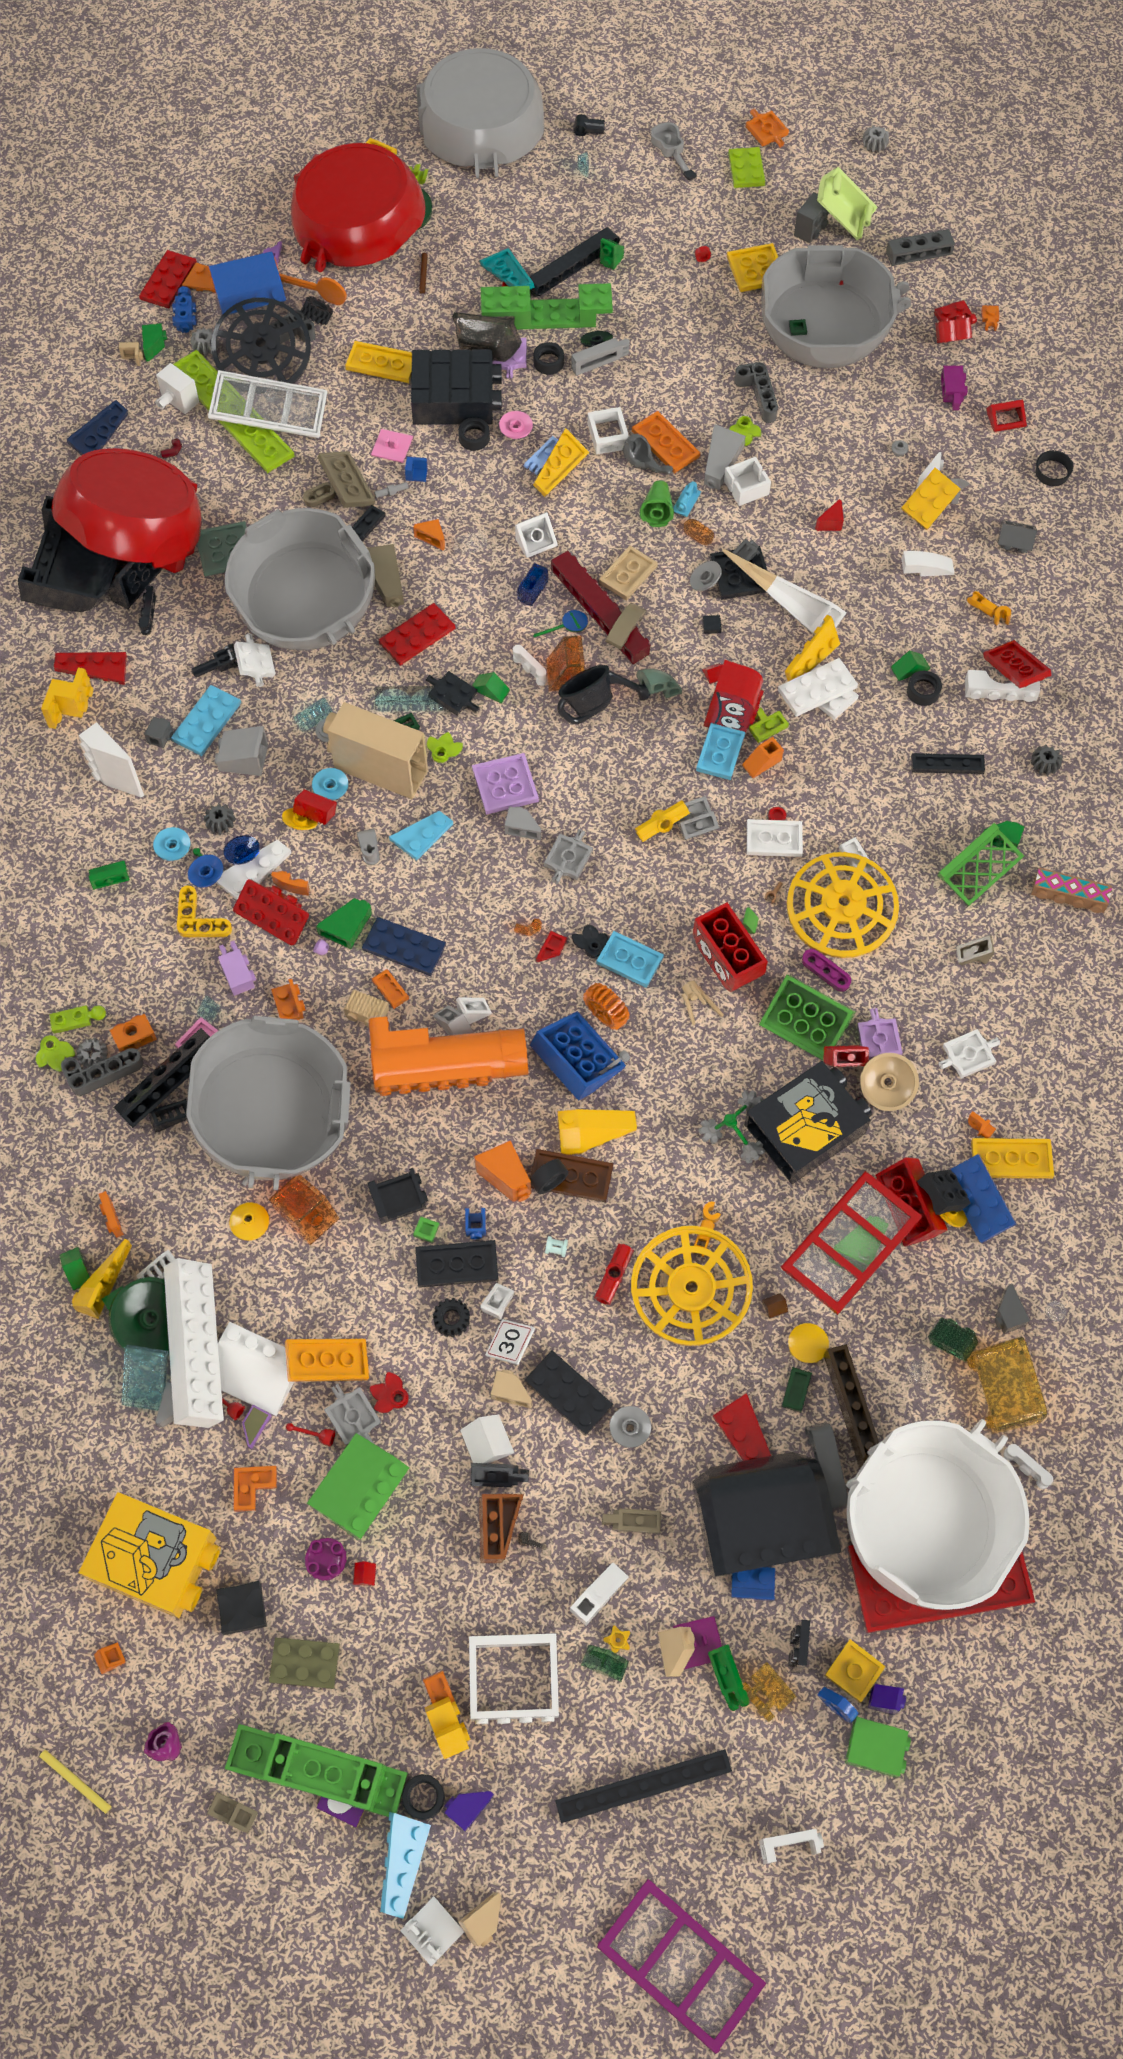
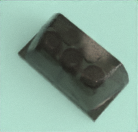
M458 312L453 313L452 319L456 325L455 332L460 350L490 349L493 361L506 362L520 348L522 341L512 319Z

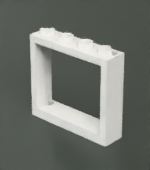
M556 1634L469 1636L471 1721H475V1724L484 1725L488 1724V1720H497V1724H509L510 1719H519V1723H532V1719L541 1718V1722H554V1718H559ZM550 1645L552 1709L477 1712L476 1648Z

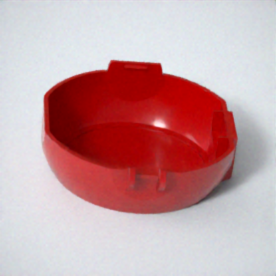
M350 143L336 146L321 154H315L306 166L294 175L295 187L291 200V222L295 238L303 248L300 261L306 265L310 262L311 257L317 260L315 270L318 272L324 271L327 261L336 266L356 267L373 264L389 258L397 252L423 223L425 200L417 178L401 158L384 147L369 143Z
M120 448L99 449L85 453L66 469L54 492L52 514L55 521L84 547L107 557L130 562H152V567L158 568L185 560L187 552L197 545L201 536L202 517L196 494L197 484L175 465L148 453Z

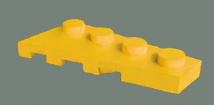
M825 616L823 625L816 628L814 637L811 641L807 640L802 653L797 654L784 672L788 682L810 672L840 645L832 616Z

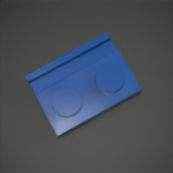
M763 1567L733 1573L731 1598L774 1601L775 1568Z

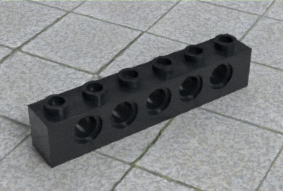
M200 1028L113 1108L134 1128L189 1078L191 1061L210 1036Z

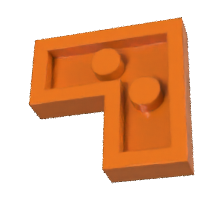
M277 1466L234 1468V1512L256 1511V1490L277 1488Z

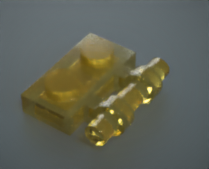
M768 1662L750 1677L756 1684L754 1687L750 1688L746 1682L743 1683V1689L747 1691L749 1700L758 1709L757 1713L761 1717L764 1716L768 1722L775 1717L769 1710L772 1706H775L781 1712L797 1697ZM760 1690L769 1699L765 1704L756 1695Z

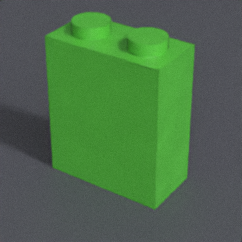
M856 1717L853 1721L845 1763L898 1778L901 1773L904 1774L907 1761L903 1759L905 1751H909L911 1738L908 1737L909 1731Z

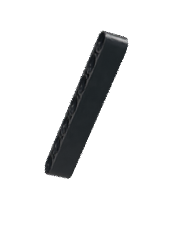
M609 227L604 228L531 275L530 278L534 283V288L530 290L538 297L600 258L602 238L610 239L619 244L620 237Z

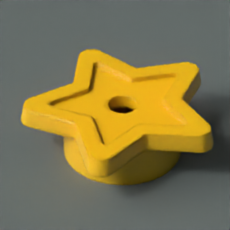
M614 1625L611 1635L603 1639L604 1642L611 1645L613 1655L620 1649L630 1650L627 1642L630 1631H620Z

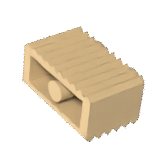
M356 990L352 991L344 1007V1013L349 1020L354 1022L357 1020L362 1021L367 1027H369L368 1020L370 1018L384 1017L389 1011L388 1002Z

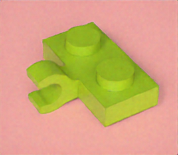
M760 707L755 717L757 722L749 726V731L755 740L760 743L788 728L789 723L780 711L767 717L764 710Z

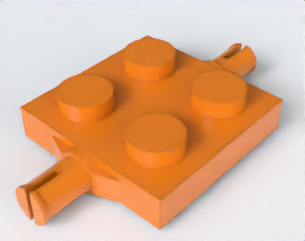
M753 108L750 114L754 118L746 122L748 131L762 147L772 142H776L780 148L781 146L783 147L785 142L781 138L788 135L789 129L772 110L759 114Z

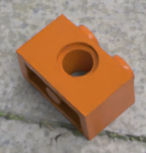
M145 1014L134 1016L130 1021L117 1024L113 1029L109 1030L120 1053L130 1048L138 1049L157 1040ZM136 1031L134 1035L129 1036L131 1032Z

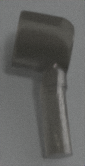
M520 1532L518 1534L519 1545H530L546 1550L547 1545L530 1540V1533Z

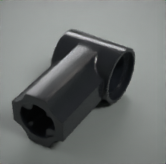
M579 114L575 117L573 131L577 136H585L587 133L604 134L605 120L588 119L586 115Z

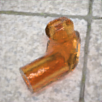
M533 919L532 923L528 926L516 923L514 932L531 936L542 929V922L540 919Z

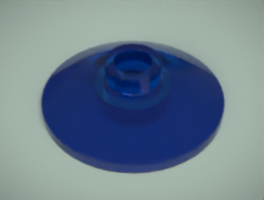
M237 836L225 845L223 854L225 859L232 864H245L256 858L260 851V844L252 836Z

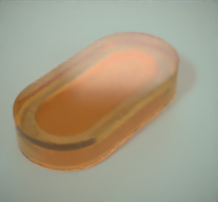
M696 519L685 521L683 527L685 534L702 545H709L713 542L714 533L711 529Z

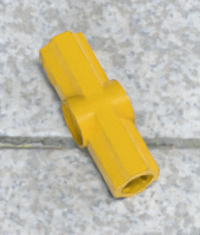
M681 800L666 810H656L651 815V819L636 827L635 831L640 840L644 842L659 832H669L675 822L689 815L690 812Z

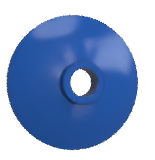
M215 855L200 856L190 865L188 879L196 887H209L220 879L223 873V863Z

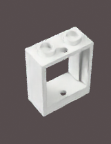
M621 407L588 412V427L596 455L623 450L629 435ZM618 420L621 430L620 435L599 438L595 424Z

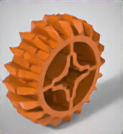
M594 983L583 994V1000L585 1005L588 1006V1010L606 1026L613 1030H618L627 1023L630 1015L628 1008L621 998L611 989L607 988L606 985Z

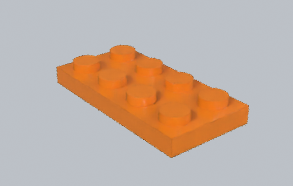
M656 411L632 427L634 434H640L647 439L651 451L665 465L673 467L672 472L674 474L700 457V452L659 411Z

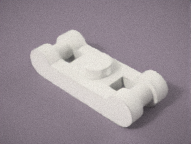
M515 645L513 647V661L521 663L523 669L527 673L530 672L536 678L538 685H545L547 682L546 669L521 645Z
M1011 1444L1004 1450V1458L1009 1461H1015L1025 1475H1031L1037 1480L1036 1484L1040 1489H1046L1052 1484L1053 1476L1019 1446Z

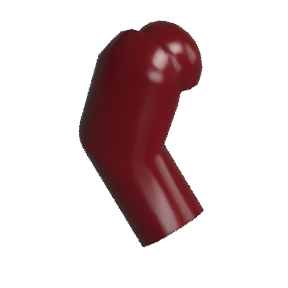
M173 439L170 449L161 450L162 459L178 455L182 449L180 439Z

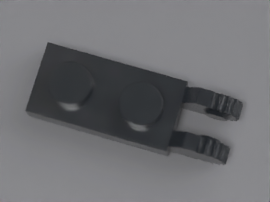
M147 586L146 593H143L144 607L141 608V618L138 623L142 635L145 636L151 634L157 597L153 586Z

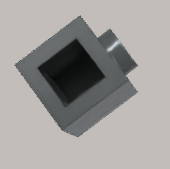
M156 717L152 718L145 732L147 743L161 748L165 747L167 741L171 740L173 735L170 722L164 718L159 719Z

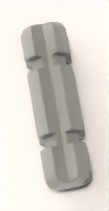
M625 1050L621 1051L618 1054L619 1058L617 1060L612 1058L611 1060L614 1062L598 1074H604L608 1069L618 1064L619 1061L621 1062V1060L624 1063L629 1061L630 1056Z

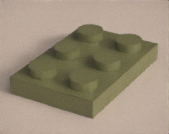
M275 1637L269 1683L335 1689L340 1643Z

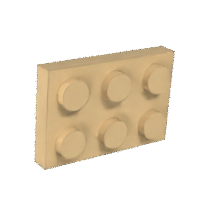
M629 546L600 577L599 584L627 601L657 568L658 562L634 547Z

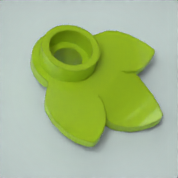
M741 416L736 424L729 428L731 431L746 436L744 446L750 445L753 437H761L760 427L753 424L748 416Z
M447 732L439 739L430 736L427 740V748L432 752L434 761L444 763L449 757L457 756L462 751L463 743H454L451 734Z
M48 1035L41 1040V1049L36 1054V1063L39 1068L48 1064L52 1069L61 1072L62 1061L65 1058L74 1057L75 1051L68 1042L59 1041L57 1037ZM50 1041L54 1043L52 1048L46 1046Z

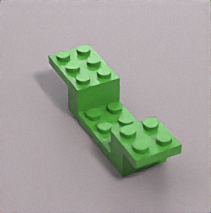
M611 283L578 284V299L530 300V286L481 287L482 317L514 316L515 330L596 327V314L613 313Z
M241 1724L238 1725L225 1766L226 1770L283 1787L294 1788L389 1817V1812L397 1814L408 1775L407 1772L386 1767L382 1763Z

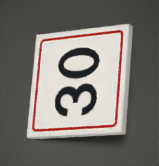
M502 1319L485 1355L518 1365L535 1328Z

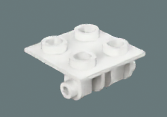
M434 1896L400 1930L430 1966L464 1933V1930Z

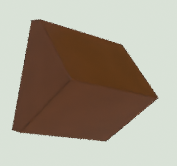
M781 1293L762 1300L769 1319L788 1312L786 1298Z

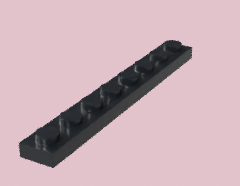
M726 1749L564 1797L555 1800L562 1824L732 1772Z

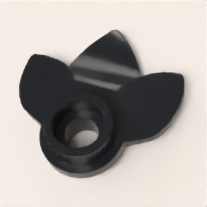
M590 924L585 925L582 934H572V941L576 947L585 950L586 955L591 958L598 957L609 940L606 933L599 934L596 927Z

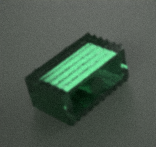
M941 1317L928 1335L930 1344L964 1362L967 1361L978 1345L976 1333L968 1327L964 1329L950 1318L947 1320Z

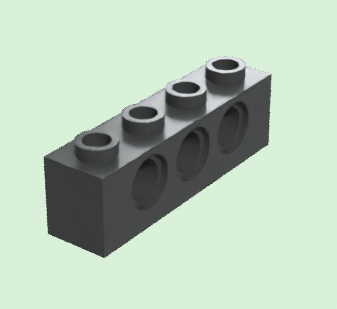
M949 229L888 240L886 254L891 266L952 255L955 242Z

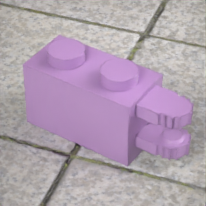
M231 941L230 946L233 951L227 953L223 945L219 946L222 955L218 959L233 996L255 988L253 981L256 978L253 970H248L247 968L249 961L246 954L242 955L235 941Z

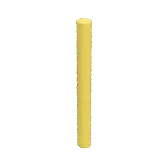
M47 1750L40 1754L39 1757L101 1811L106 1814L112 1806Z

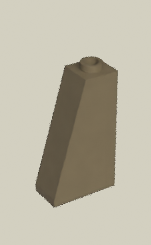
M394 544L367 548L375 567L374 585L386 607L404 605Z

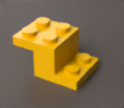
M78 668L73 682L57 679L51 680L41 707L49 728L56 729L57 724L62 720V714L82 718L83 713L87 711L88 699L93 695V687L90 684V678L85 669Z

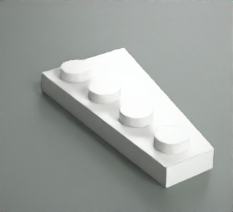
M276 840L225 870L216 884L237 900L248 879H252L260 884L291 854V850L279 840Z

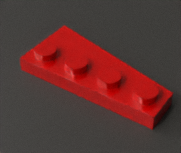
M126 652L55 653L54 670L76 675L78 668H83L86 670L89 678L93 679L94 677L103 679L106 682L113 681L125 685Z
M747 1393L713 1415V1419L743 1461L771 1456Z

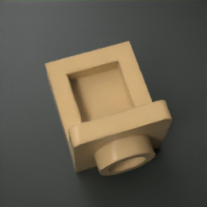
M119 342L121 358L136 359L137 366H141V360H144V351L140 349L139 342Z

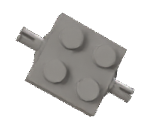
M578 829L575 837L559 834L544 862V867L556 872L552 878L553 883L556 881V884H559L562 875L578 880L593 852V847L581 841L585 831L582 830L581 832V829Z
M339 1384L331 1387L337 1399L332 1405L325 1408L324 1411L344 1444H349L356 1433L375 1444L368 1433L379 1425L381 1421L361 1388L359 1387L351 1393L344 1394Z

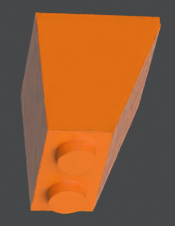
M511 1140L474 1156L476 1172L512 1202L517 1200L521 1202L529 1197L531 1194V1181Z

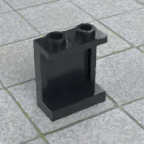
M413 1168L409 1169V1173L377 1184L375 1180L367 1183L381 1224L426 1209L425 1202H428L425 1190L421 1191L419 1184H422L419 1173H414Z

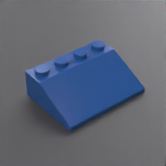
M272 251L209 266L222 315L230 307L246 299L270 298L280 302L286 301ZM254 302L245 304L242 307L245 311L268 306L269 303ZM235 309L229 315L236 314L238 312Z
M578 1011L537 1031L530 1043L531 1048L578 1101L592 1094L626 1067L621 1060V1062L619 1061L618 1064L608 1069L604 1074H598L614 1062L611 1060L612 1058L617 1060L619 1057Z

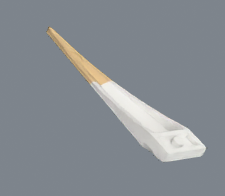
M722 549L734 563L811 633L814 634L816 628L823 625V619L826 615L832 616L835 628L847 612L834 603Z

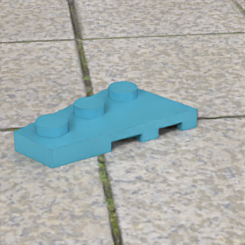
M438 811L389 836V840L417 861L453 825V821L441 811Z

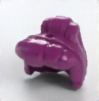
M165 1722L157 1727V1729H153L148 1734L143 1752L155 1761H174L180 1755L182 1749L175 1725Z

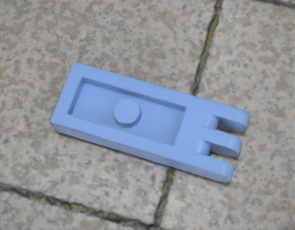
M552 436L525 462L524 467L526 469L529 468V471L534 472L538 476L558 439Z

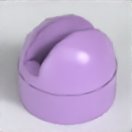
M320 938L315 944L313 952L319 955L327 954L329 950L328 943Z

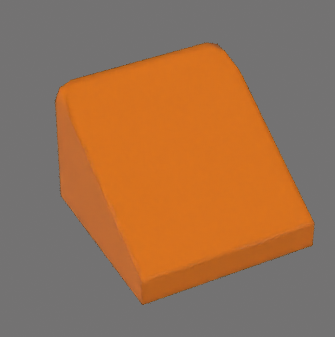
M118 1642L98 1649L94 1654L101 1674H105L126 1663Z

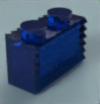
M536 563L532 565L517 588L518 601L533 606L541 591L547 586V568Z

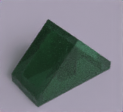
M588 1645L581 1666L622 1682L629 1661L608 1649Z

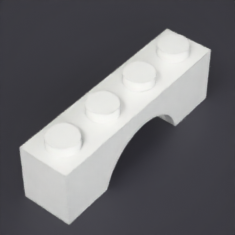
M968 670L965 678V697H971L972 699L989 698L990 700L1007 699L1008 701L1025 700L1026 702L1037 701L1040 693V681L1019 689L1013 683L1003 684L994 681L986 671Z

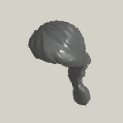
M632 434L627 438L623 446V454L629 463L643 470L650 469L653 472L668 475L672 473V466H660L652 457L651 447L644 436Z

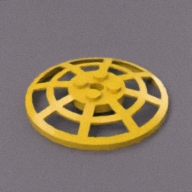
M847 852L824 854L805 864L793 878L786 902L790 924L798 937L810 948L822 954L838 958L863 956L880 947L892 933L899 912L897 891L887 873L870 859ZM850 857L860 861L857 867L846 865L833 866L829 858ZM822 860L826 869L819 872L810 882L800 880L802 874L809 867ZM866 864L880 872L889 885L879 887L875 880L863 871ZM836 871H850L854 873L850 880H840ZM829 874L832 883L826 888L816 885L820 878ZM860 876L864 877L873 888L863 891L857 884ZM797 886L806 889L804 898L805 911L795 915L793 895ZM813 891L822 895L820 905L811 908L810 897ZM892 892L894 902L891 921L881 915L883 909L882 894ZM875 895L877 896L876 912L866 907L867 898ZM845 898L849 904L843 906L839 903V899ZM824 912L826 917L830 919L827 927L817 920L816 914ZM863 914L872 918V921L867 926L859 930L857 920ZM809 917L812 924L824 933L820 943L811 939L798 922ZM877 922L887 927L879 939L870 945H864L862 935L869 932ZM837 923L849 924L852 932L841 933L834 931ZM831 937L838 939L854 938L857 949L836 950L826 946Z
M701 1226L672 1228L653 1238L637 1257L631 1277L633 1303L645 1325L661 1338L685 1346L710 1344L730 1334L745 1317L753 1292L750 1266L739 1247L720 1232ZM689 1234L705 1235L721 1243L714 1252L703 1247L690 1246ZM681 1235L682 1247L668 1252L661 1259L652 1252L664 1240ZM727 1248L739 1260L745 1276L732 1277L729 1267L721 1258ZM691 1253L703 1254L708 1256L709 1260L704 1266L692 1263ZM683 1254L684 1264L678 1266L675 1270L666 1264L671 1258ZM647 1257L655 1264L650 1277L649 1288L637 1289L639 1271ZM716 1263L723 1270L726 1276L725 1280L715 1281L714 1276L710 1272ZM662 1270L669 1276L667 1287L655 1288L656 1278L659 1271ZM691 1282L695 1283L697 1290L695 1292H688L686 1285ZM746 1284L745 1302L737 1316L728 1310L733 1300L734 1286ZM728 1288L727 1298L723 1306L713 1300L716 1289ZM657 1296H669L673 1305L667 1313L660 1306ZM638 1297H651L654 1308L662 1317L656 1326L650 1322L643 1312ZM707 1306L717 1312L712 1318L700 1322L699 1311ZM680 1309L691 1312L692 1323L681 1322L673 1317ZM722 1317L732 1322L720 1334L703 1339L701 1328L714 1324ZM668 1323L684 1329H693L695 1340L677 1339L665 1334L662 1330Z

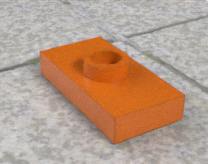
M388 969L372 978L373 984L393 1009L409 1000L408 994Z
M443 1670L423 1679L432 1704L446 1697H449L451 1703L455 1701Z

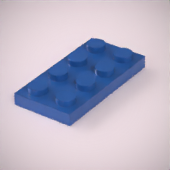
M979 1154L950 1169L957 1176L958 1182L967 1193V1197L971 1202L963 1211L980 1243L1017 1225Z

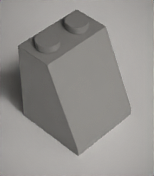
M264 726L223 731V736L219 738L218 742L219 753L215 755V764H217L218 770L262 776L268 749Z

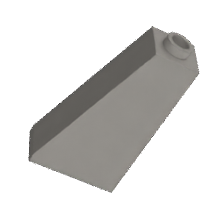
M716 424L714 425L705 472V485L709 488L720 490L724 483L725 468L735 464L744 448L746 436Z

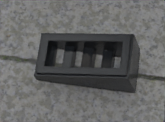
M187 1099L155 1108L149 1113V1119L155 1133L187 1120ZM180 1107L183 1108L185 1114H181ZM173 1110H175L177 1116L175 1117L172 1113ZM167 1113L168 1116H169V1119H166V1117H165L164 1114Z

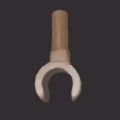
M778 882L774 890L768 891L765 894V900H767L768 896H773L771 904L775 903L776 894L783 883Z

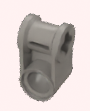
M375 828L357 832L364 862L368 865L377 864L380 860Z

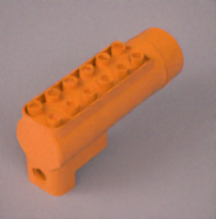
M387 1016L370 1018L368 1020L374 1089L376 1093H380V1096L392 1095L391 1092L399 1091V1094L411 1093V1090L416 1089L419 1092H428L430 1088L437 1087L438 1090L450 1089L449 1086L468 1088L469 1084H477L480 1087L487 1086L488 1082H492V1079H506V1077L529 1075L524 1028L429 1037L428 1028L390 1031Z

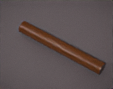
M427 253L421 254L420 294H425Z

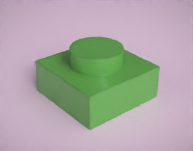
M420 1217L413 1236L433 1243L440 1225L438 1222Z

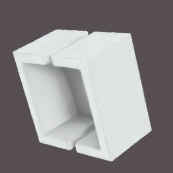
M756 457L725 468L724 483L729 491L732 492V496L739 506L769 495L771 481L766 472L762 471V466Z

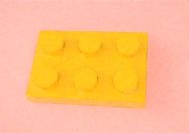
M934 468L901 507V510L924 529L928 530L959 493L961 488L938 469Z

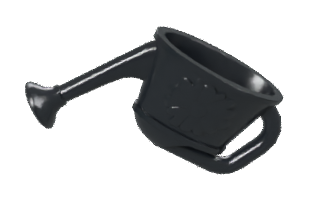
M597 665L576 674L559 689L558 694L561 699L558 702L557 710L559 715L569 723L580 724L608 707L613 698L610 686L612 684H621L635 690L641 701L648 699L650 693L645 683L643 685L636 684L610 671L607 665ZM566 702L579 717H573L564 710Z

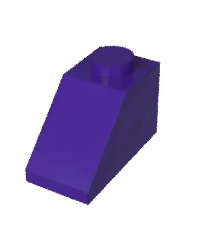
M491 1791L459 1794L456 1798L452 1796L444 1806L447 1809L444 1813L466 1832L494 1797V1794Z

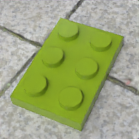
M760 147L729 149L728 155L734 188L765 186Z

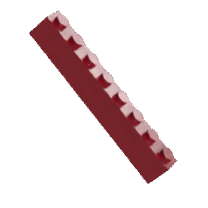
M567 550L551 560V571L608 636L622 612L617 603L609 598L608 593L599 587L597 580L592 579L587 569L578 563L576 556L571 555ZM635 626L620 651L632 664H635L650 655L651 644L647 638L641 635L638 627Z

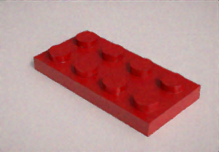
M167 250L139 295L140 300L169 309L175 300V296L178 295V289L182 287L193 266L197 263L196 258Z
M432 603L378 640L379 644L401 666L452 632L456 627L435 603Z
M1015 640L983 652L984 659L1019 689L1051 676V669Z

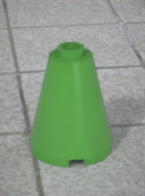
M658 480L652 484L640 507V517L643 522H648L649 526L663 527L668 525V522L673 519L674 509L668 484L665 481Z

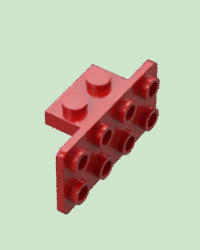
M248 879L233 907L234 913L291 946L295 945L309 918V913L301 908L303 904L297 902L298 899L295 896L282 893L283 890L277 886L264 887L252 879Z

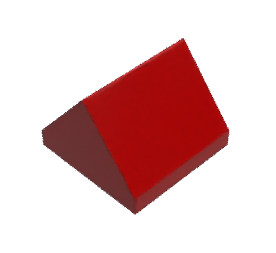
M718 663L702 670L709 684L718 681L723 664Z
M366 1561L355 1563L353 1585L375 1586L376 1564Z

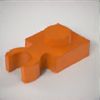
M982 305L981 314L982 322H986L985 331H988L989 326L994 327V331H996L998 327L997 322H999V306Z

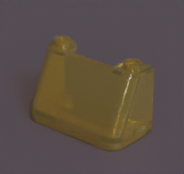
M1023 1337L1014 1338L969 1353L967 1363L970 1369L978 1372L989 1408L988 1416L985 1417L986 1426L988 1429H991L992 1434L1037 1425L1047 1417L1046 1404L1026 1341Z

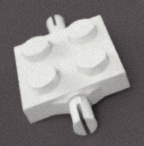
M248 633L245 635L246 642L236 641L234 644L240 675L254 677L256 686L262 687L264 685L263 677L272 678L276 674L270 647L267 644L254 643L253 635Z
M976 1029L944 1043L943 1048L948 1055V1059L939 1062V1066L943 1070L952 1065L962 1079L996 1063L991 1048L1000 1045V1040L996 1037L987 1042L981 1036L979 1030Z

